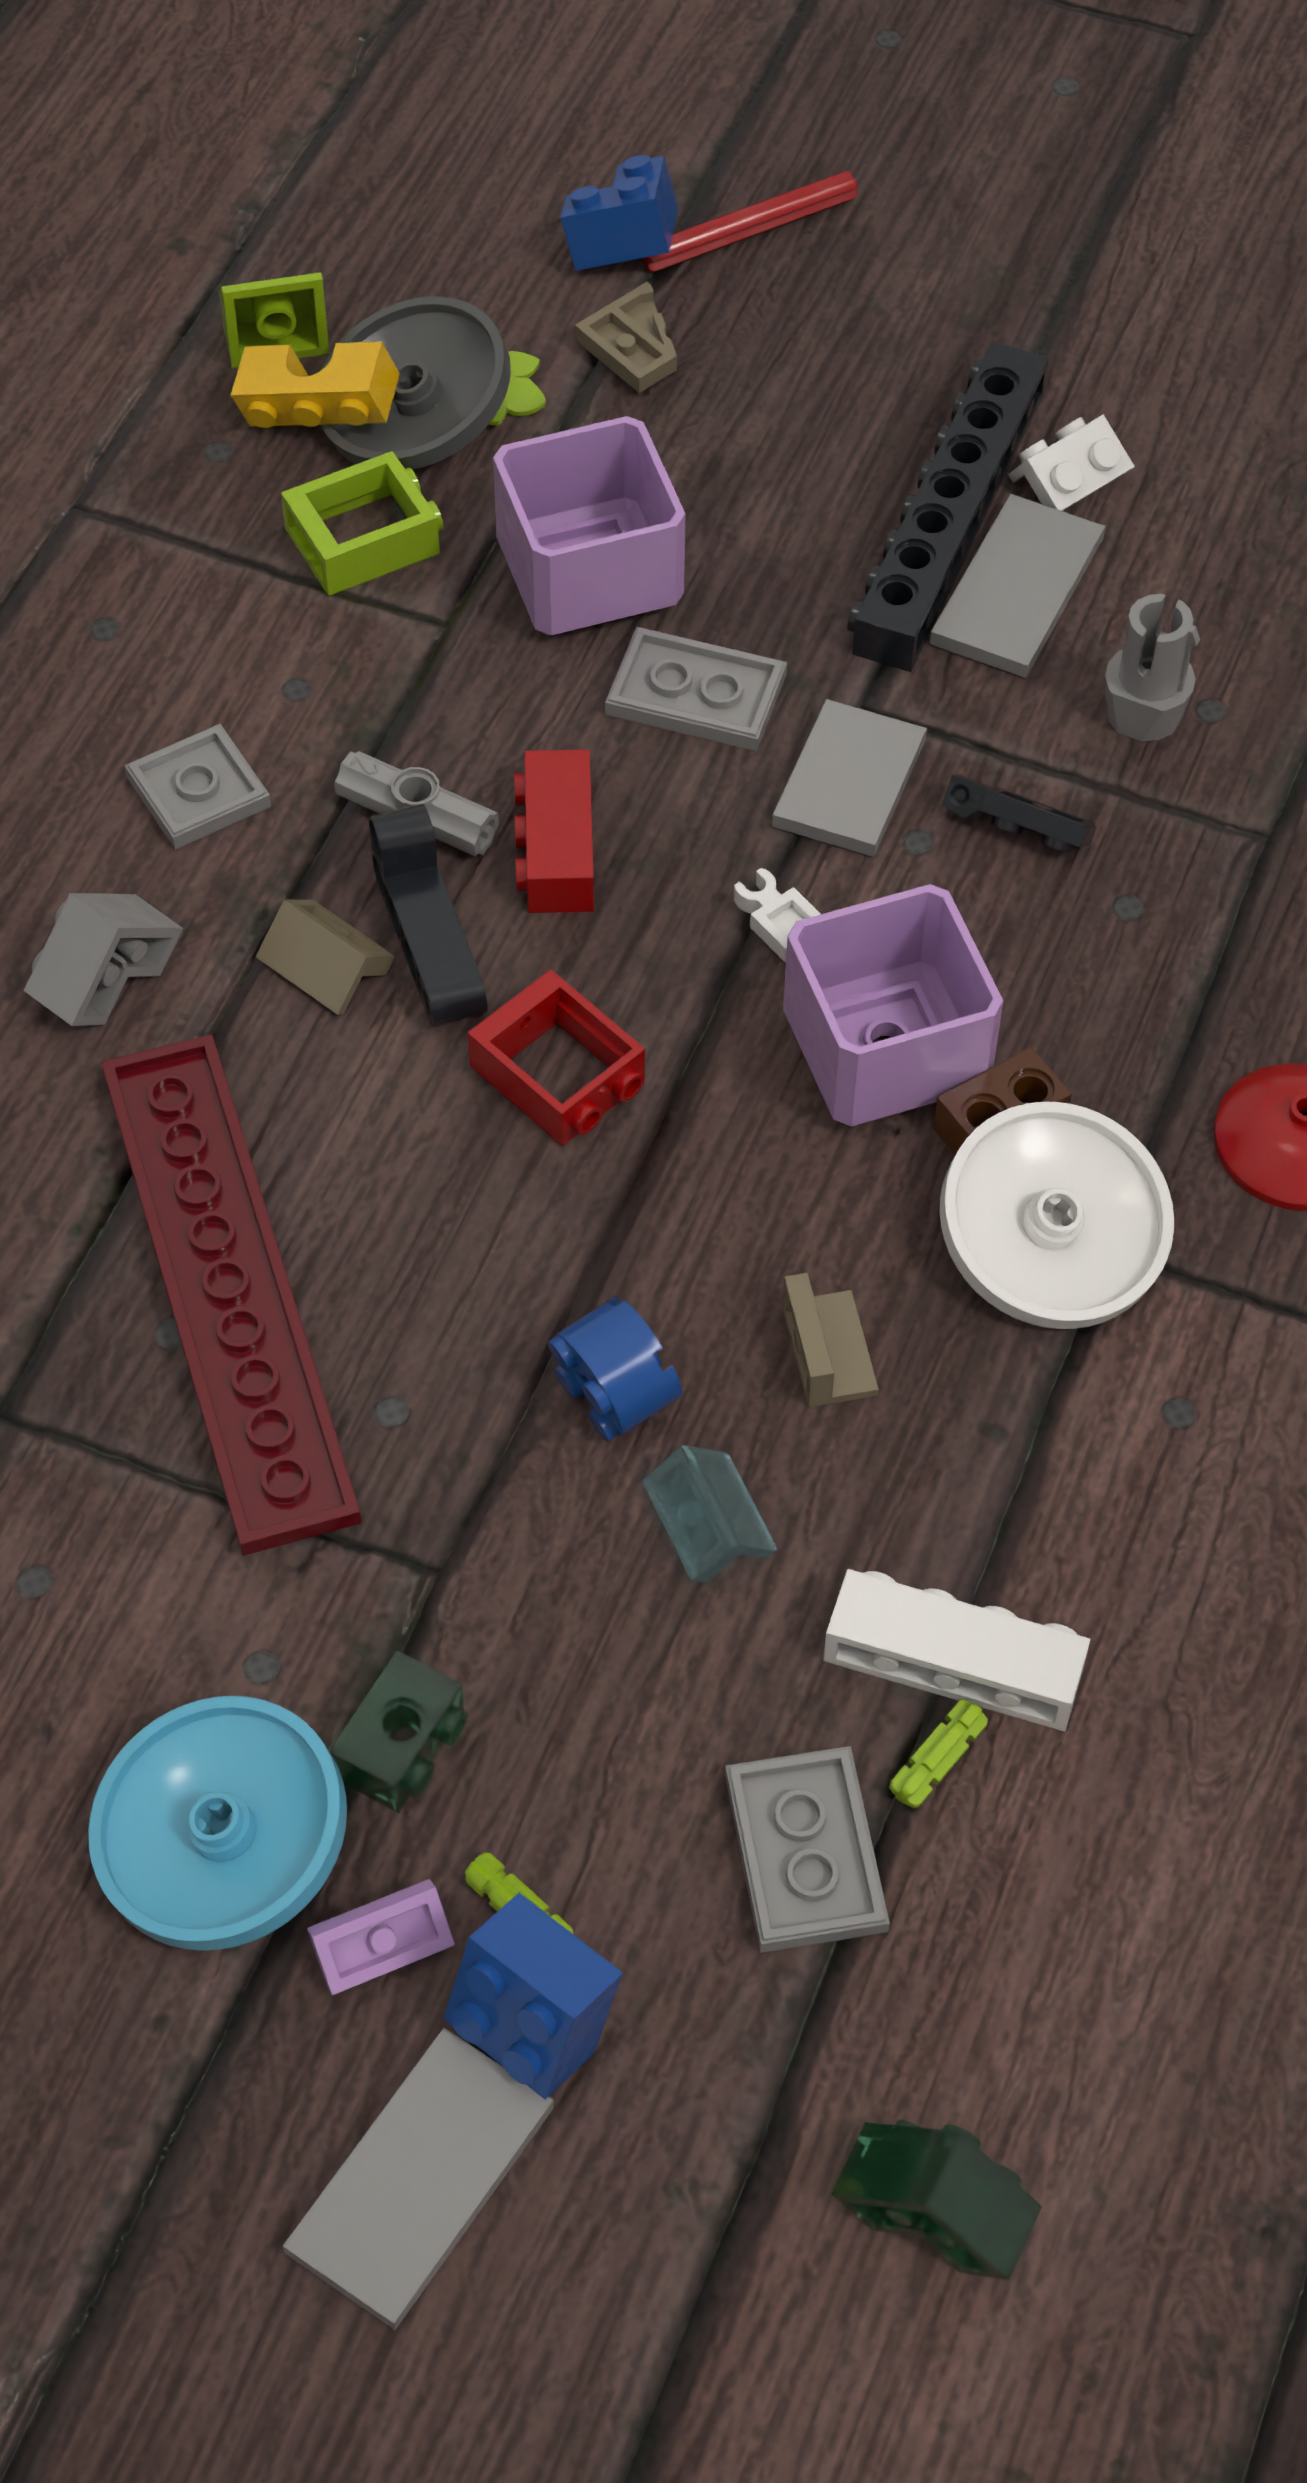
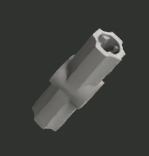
M360 751L356 753L349 752L342 761L338 776L334 782L337 795L380 814L423 803L431 819L435 839L473 856L477 854L484 855L492 844L495 831L499 825L498 812L439 787L437 776L430 770L421 767H409L401 770Z

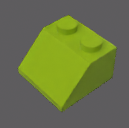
M321 272L222 286L219 289L223 328L232 368L239 367L245 346L291 345L298 359L330 354Z

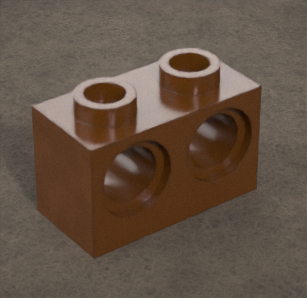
M1029 1047L938 1096L933 1130L951 1152L956 1155L966 1138L983 1122L999 1112L1026 1104L1023 1102H1061L1070 1104L1072 1094L1034 1049Z

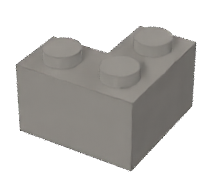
M70 893L67 900L56 912L55 925L44 948L33 961L32 974L24 991L71 1026L105 1025L128 977L161 976L183 928L136 894Z

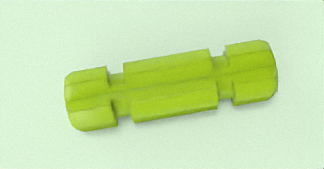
M964 1699L958 1701L945 1716V1720L948 1722L947 1725L942 1722L939 1723L909 1758L908 1762L912 1766L908 1768L904 1765L893 1777L889 1788L900 1803L912 1808L921 1806L933 1791V1788L930 1786L931 1782L938 1785L968 1750L969 1744L966 1743L967 1739L974 1742L987 1727L988 1719L977 1704H972Z
M484 1852L480 1854L466 1869L465 1879L467 1884L481 1897L488 1895V1898L491 1899L489 1904L497 1912L520 1893L550 1916L548 1912L550 1907L513 1873L506 1875L504 1872L506 1867L491 1853ZM558 1914L550 1916L572 1934L574 1933L572 1927Z

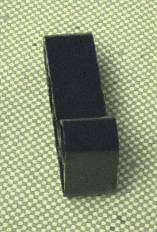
M422 803L369 817L371 854L376 880L430 1024L433 1027L487 1012V999L481 976L437 865L435 835L425 805Z

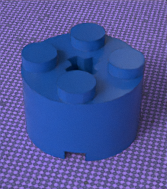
M617 1296L612 1297L554 1335V1338L548 1342L551 1353L560 1365L554 1369L560 1384L572 1399L582 1394L593 1409L588 1412L589 1419L596 1431L606 1442H609L616 1436H623L682 1396L681 1383L673 1365L664 1371L660 1368L661 1360L657 1352L662 1350L663 1347L637 1311L625 1300L618 1303Z

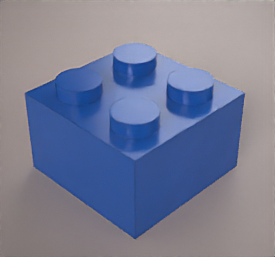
M518 1893L469 1937L443 2019L454 2027L461 2038L477 2045L501 2064L514 2080L527 2085L546 2100L594 2054L623 1972L526 1897Z

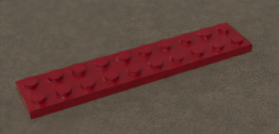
M210 1034L101 1061L103 1074L242 1556L362 1524L360 1509L213 1035Z

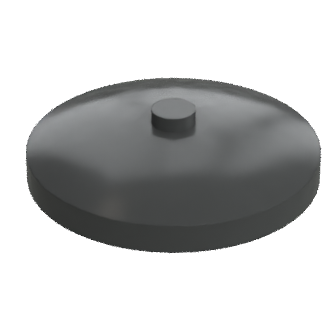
M441 296L419 297L383 308L357 324L339 343L383 342L400 373L387 423H366L358 426L328 424L321 425L333 447L344 458L354 464L391 451L394 452L405 469L409 467L412 470L419 469L444 460L472 442L489 425L500 409L509 387L511 375L510 356L507 346L496 325L487 314L476 306L459 299ZM334 349L326 359L322 369H324L330 362Z

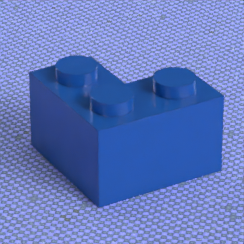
M638 155L624 161L623 164L617 166L612 187L598 189L596 186H585L565 197L560 218L576 271L670 252L678 205L665 156L650 158L647 155Z

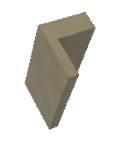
M284 899L256 958L337 1015H342L362 977L386 976L395 956L316 901Z
M808 1273L784 1276L782 1309L808 1408L878 1396L879 1388L852 1290L814 1296Z

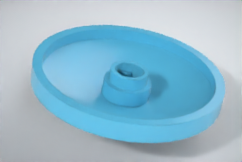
M243 1696L213 1697L185 1704L155 1719L139 1731L117 1754L107 1769L95 1795L89 1821V1851L95 1876L109 1901L123 1917L140 1932L156 1941L173 1947L200 1951L232 1948L252 1942L270 1934L295 1917L310 1903L329 1877L339 1856L346 1830L347 1803L343 1779L331 1753L316 1732L293 1712L277 1704Z

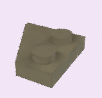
M648 282L575 324V340L638 393H641L677 370V355L671 339L666 336V324L662 313L657 312L654 303V291Z

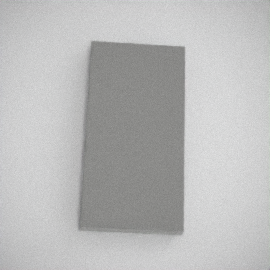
M1010 494L933 627L930 644L1027 678L1104 538L1105 526Z
M443 2028L284 2243V2254L396 2330L554 2108L553 2099L550 2097L546 2100L543 2099L527 2085L514 2080L503 2066L446 2028Z

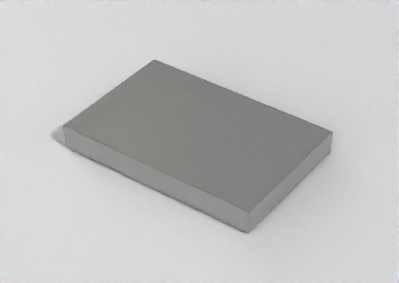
M636 627L605 701V715L758 751L787 675V662Z
M826 699L773 813L772 827L875 857L926 741L927 728Z
M851 1746L726 1765L725 1778L760 1953L889 1932L890 1922Z

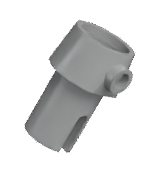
M1164 594L1147 595L1138 599L1132 605L1128 617L1124 647L1108 662L1105 673L1106 713L1109 723L1117 733L1139 741L1161 740L1171 735L1179 727L1193 693L1196 680L1189 661L1192 645L1197 646L1200 637L1196 626L1193 625L1192 612L1183 601L1178 599L1174 610L1171 631L1169 634L1160 630L1166 596Z

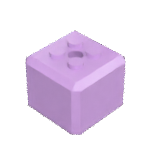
M625 416L500 447L493 457L496 536L536 630L547 635H555L677 604L684 593L685 511L644 422Z
M929 884L795 922L787 936L783 1011L834 1120L849 1126H856L937 1102L938 1096L994 1067L1003 999L949 891ZM881 1036L891 1037L874 1043L872 1042L874 1039Z

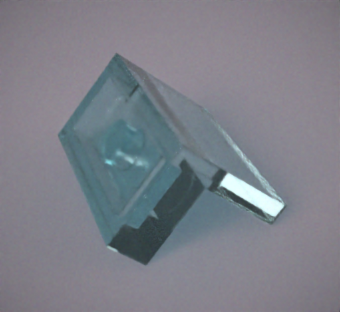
M681 1445L642 1481L691 1581L708 1583L739 1554L768 1558L777 1550L731 1457L726 1452Z

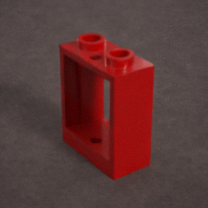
M551 969L468 1032L469 1065L562 1147L578 1134L584 1135L590 1132L599 1123L603 1114L620 1101L627 1102L632 1099L645 1082V1048ZM556 1024L561 1026L609 1067L563 1104L511 1060Z

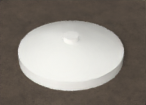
M1035 1102L1011 1107L999 1112L983 1122L966 1138L954 1156L942 1185L940 1196L941 1228L947 1249L957 1269L968 1284L988 1303L1011 1317L1029 1324L1055 1329H1076L1100 1324L1117 1317L1138 1302L1153 1285L1163 1270L1172 1246L1174 1234L1173 1203L1168 1185L1158 1164L1144 1145L1126 1128L1103 1114L1082 1106L1061 1102Z

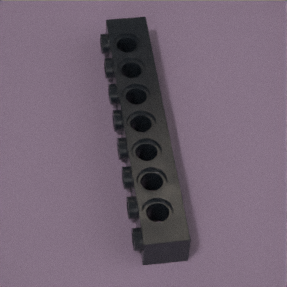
M992 341L984 359H975L968 378L969 389L967 393H958L952 409V423L950 427L943 425L940 429L934 450L936 456L933 461L925 460L918 479L917 488L919 490L916 495L909 494L905 500L900 517L899 531L891 529L883 550L884 561L881 566L873 565L865 587L866 597L863 602L856 600L851 609L847 630L854 632L852 655L908 672L912 671L1044 396L1049 357Z

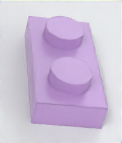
M430 1879L307 1928L326 1986L332 1995L455 1946L436 1887Z

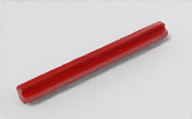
M843 171L673 233L669 253L641 258L649 272H657L853 200L857 196L856 188L858 185L856 179H853L850 172Z

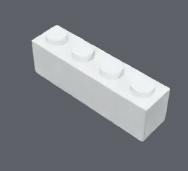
M847 1569L826 1632L823 1661L958 1701L964 1699L982 1708L1066 1732L1091 1639L1077 1635L1074 1630L1061 1624L1049 1623L1041 1625L1017 1618L1014 1613L1002 1607L986 1606L982 1608L958 1601L951 1594L943 1590L934 1588L920 1590L896 1583L890 1576L880 1572L867 1571L861 1573Z

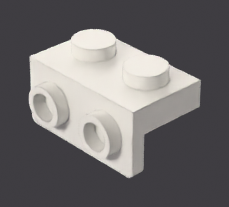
M1103 414L1088 424H1085L1082 417L1069 423L1055 433L1059 441L1049 447L1044 439L1030 446L1018 455L1022 464L1011 471L1008 476L1013 483L1025 476L1042 505L1064 511L1124 475L1135 466Z

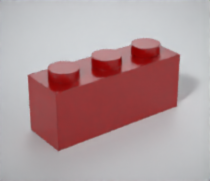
M590 749L525 751V773H514L515 806H526V815H515L516 848H526L527 857L516 858V891H527L528 913L594 912Z

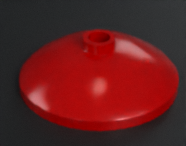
M1283 1063L1263 1067L1241 1078L1223 1097L1214 1123L1215 1149L1226 1172L1246 1192L1261 1201L1280 1208L1307 1211V1116L1301 1114V1112L1307 1113V1064Z

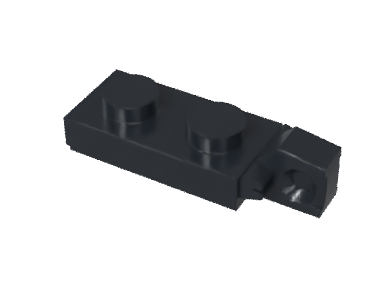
M959 774L952 775L942 802V806L963 818L983 811L994 815L991 824L1001 829L1022 834L1023 828L1026 827L1042 833L1041 842L1043 844L1065 852H1072L1074 846L1084 847L1090 845L1097 828L1095 822L1003 788H994Z

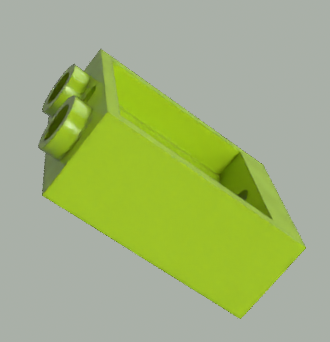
M393 451L281 492L285 529L328 596L440 554L439 531L443 530L441 513L434 501H426L421 494L420 485L414 471L410 467L405 469ZM390 495L394 497L407 519L341 544L336 542L323 520Z

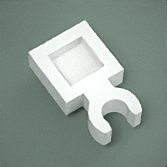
M760 868L756 872V885L761 891H749L741 882H738L734 885V901L741 910L751 913L750 928L786 962L787 936L795 922L820 915V913L794 887L781 895L776 890V880L773 874L764 868Z

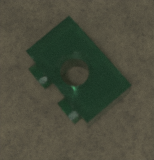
M396 1651L329 1751L339 1768L343 1783L397 1813L401 1811L410 1795L416 1798L419 1797L432 1778L435 1764L432 1761L443 1744L452 1746L456 1742L466 1724L468 1713L464 1710L462 1684ZM400 1728H410L418 1732L416 1736L406 1741H396L389 1737L393 1731Z

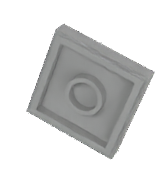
M221 724L124 765L127 779L175 850L271 807L270 794Z

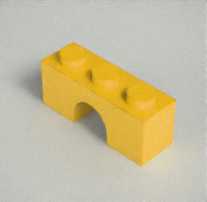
M383 342L336 343L328 365L320 372L308 376L291 345L245 346L231 397L249 426L270 428L272 426L289 425L314 427L328 424L358 426L366 423H387L400 373Z

